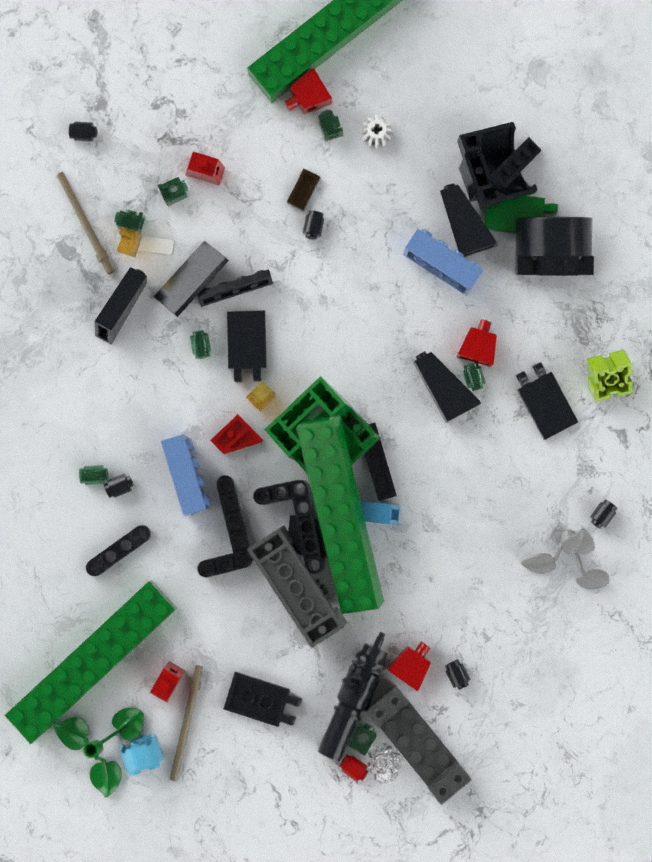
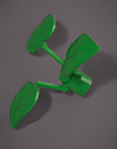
M124 708L118 711L112 718V725L117 730L101 741L92 740L89 742V739L86 737L89 733V726L80 717H71L54 725L57 736L66 747L71 750L83 748L86 757L102 762L93 765L90 770V780L105 798L114 793L119 786L122 771L117 762L109 761L106 763V760L99 755L103 751V744L118 733L125 740H134L140 736L144 726V713L137 708Z

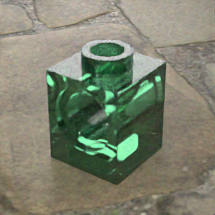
M359 723L348 742V746L366 756L377 736V733L374 732L375 728L367 723L364 725ZM361 733L368 734L369 739L366 742L358 740V736Z

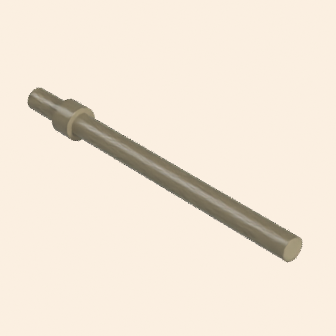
M64 172L58 173L57 177L97 253L98 261L102 263L107 275L112 274L114 270L108 260L109 256L106 250H103Z
M195 665L193 679L189 683L190 692L169 779L171 781H177L197 691L200 690L202 683L200 678L203 666Z

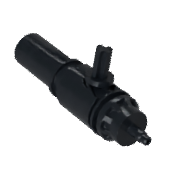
M383 632L379 633L373 645L364 643L362 650L355 655L357 661L352 660L346 677L342 679L343 683L337 695L339 703L334 706L335 712L318 748L319 753L330 759L341 760L357 722L362 719L360 716L361 712L368 709L380 682V676H383L380 670L385 669V659L388 654L380 649L385 637Z

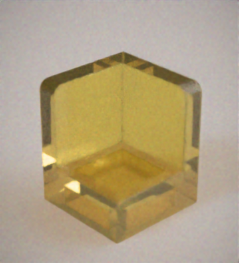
M121 227L119 231L121 240L117 251L135 258L142 235L137 231Z
M261 381L246 398L261 412L276 397V394Z

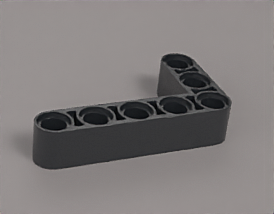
M227 475L219 477L216 484L233 553L201 561L198 564L197 571L204 578L249 567L253 562V558L247 550L251 546L235 482ZM224 479H229L231 482V486L227 490L221 488V481ZM230 497L234 498L236 502L235 506L231 509L225 505V501ZM233 516H237L240 519V524L237 527L230 525V519ZM237 535H242L245 539L242 546H238L234 542ZM241 554L249 556L248 564L243 565L240 563L239 557ZM222 559L230 560L231 565L229 569L221 567L220 562ZM204 563L211 565L212 571L210 574L203 573L202 565Z
M295 480L256 489L253 499L259 505H268L288 500L293 501L305 566L311 574L322 572L325 569L326 562L310 484L305 480ZM300 483L305 486V491L302 494L297 492V486ZM281 487L286 489V495L283 498L278 495V490ZM262 491H265L268 495L267 500L264 502L260 499ZM304 502L309 506L306 513H303L300 509L301 504ZM307 521L312 524L310 532L304 529V524ZM311 540L316 543L314 551L308 549V542ZM314 559L320 563L318 570H314L311 566Z

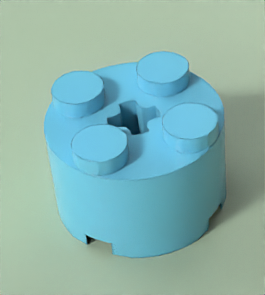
M150 734L137 737L134 740H130V745L125 746L124 743L119 747L126 771L129 772L130 776L137 775L146 768L149 770L158 768L160 766L159 762L164 758L156 734L152 738Z

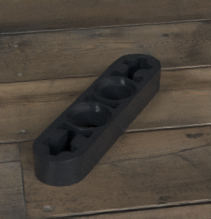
M140 525L92 558L86 564L87 573L90 576H99L146 543L151 537L150 528ZM139 529H141L142 531L146 530V538H138L136 541L139 542V544L136 545L134 539L131 538L130 535L133 534V537H136L137 535H139ZM126 539L132 543V547L128 551L123 550L121 547V543ZM108 551H113L116 554V559L113 562L106 560V553ZM99 557H101L107 567H104V564L98 567V573L96 571L92 572L91 564L100 563Z

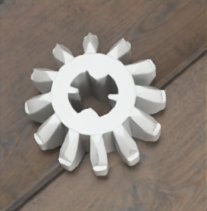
M375 115L374 120L368 117V123H362L363 129L360 131L364 135L362 140H369L367 144L369 147L372 143H375V148H378L379 143L385 146V140H391L390 134L393 133V130L389 128L391 126L390 122L385 123V117L378 120V115ZM374 129H379V134H374Z

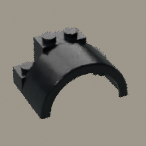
M514 122L462 134L458 137L457 143L463 158L459 170L470 202L477 201L481 211L498 207L501 202L535 194L538 190L536 184L530 186L526 183L521 172L502 191L488 178L515 151L514 134L516 127Z
M592 217L516 218L515 275H594ZM529 256H538V257H537V260H533V259H530Z

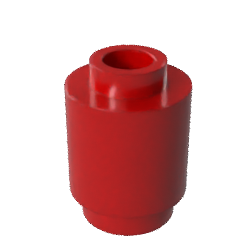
M346 754L339 764L342 772L356 782L359 779L363 781L369 772L366 770L368 766L353 755Z

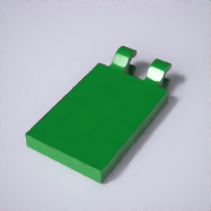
M524 196L501 202L498 207L486 209L484 223L490 231L516 234V218L543 217V213L556 214L558 212V204H545V198Z

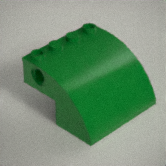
M321 376L264 429L289 458L295 460L306 473L307 469L296 428L302 422L340 415L352 465L381 439L362 416Z

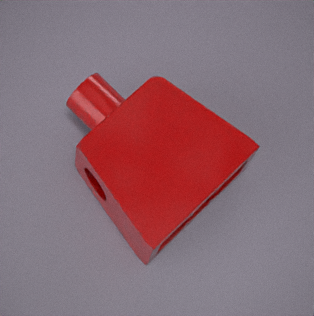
M312 68L291 85L290 92L293 97L284 101L289 111L299 106L302 113L307 114L331 105L332 97L316 70Z
M192 152L185 175L220 186L225 167L217 158Z
M481 319L478 329L471 327L456 357L492 367L497 338L496 334L489 332L492 322Z
M422 641L415 650L407 646L388 665L387 671L418 691L431 664L425 658L430 647Z
M169 661L161 671L150 693L168 703L186 670Z

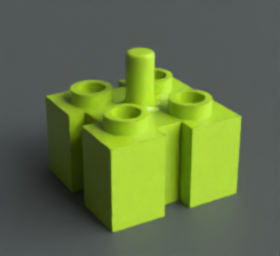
M625 350L609 353L607 358H603L602 355L587 358V371L590 374L588 376V388L595 402L610 399V395L615 393L617 396L633 393L632 380L630 378L632 375V363Z

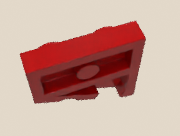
M237 414L210 441L223 454H227L262 443L264 440Z

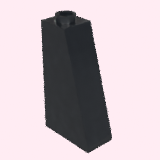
M454 183L444 186L440 193L458 251L464 257L497 247V241L461 187Z
M129 268L94 321L96 337L112 345L147 284V276L142 270Z
M425 351L416 356L417 360L413 363L445 423L481 404L480 400L432 352L427 354Z

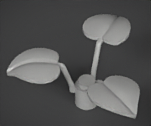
M584 527L577 533L572 530H565L561 533V543L558 544L555 557L548 553H541L521 561L522 566L532 572L539 574L549 573L556 568L555 562L558 560L561 549H563L565 553H574L582 574L576 578L579 586L585 589H599L609 584V575L605 571L592 569L585 572L583 570L579 554L586 555L595 549L594 540Z

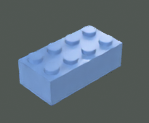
M417 229L406 245L403 255L467 296L483 271L480 269L481 266L472 260L469 262L464 259V255L457 250L452 251L447 248L448 245L444 241L433 239L432 234L427 230L422 229L421 231Z
M182 434L161 441L183 516H190L209 510L208 505H211L209 495L204 494L202 488L205 486L203 476L199 475L197 471L200 468L198 459L192 455L191 450H194L192 440Z

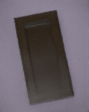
M303 169L287 203L304 211L321 177Z

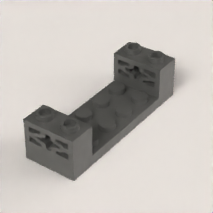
M282 526L247 550L309 646L313 648L344 628L348 622L337 606L335 608L331 606L292 546L294 539L286 527Z
M395 684L369 705L366 710L368 716L378 728L382 729L441 805L472 780Z

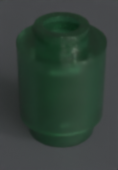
M204 330L193 332V335L190 336V342L195 359L210 357V352L212 351L209 334L204 333Z
M478 362L463 366L467 388H472V391L483 389L486 381L482 367L479 366Z
M104 465L84 466V468L79 469L80 483H85V485L105 484V480H108V469L104 468Z

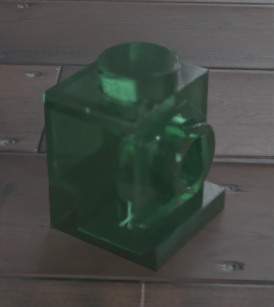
M331 109L322 111L321 115H318V123L325 142L343 136L342 127L338 128L341 126L338 116H334Z
M179 177L158 185L167 206L188 197L186 191L189 189L185 180L180 181ZM177 187V190L172 192L171 188Z
M126 209V212L120 210V212L117 211L114 222L118 229L140 235L145 215L142 212H139V215H137V212Z

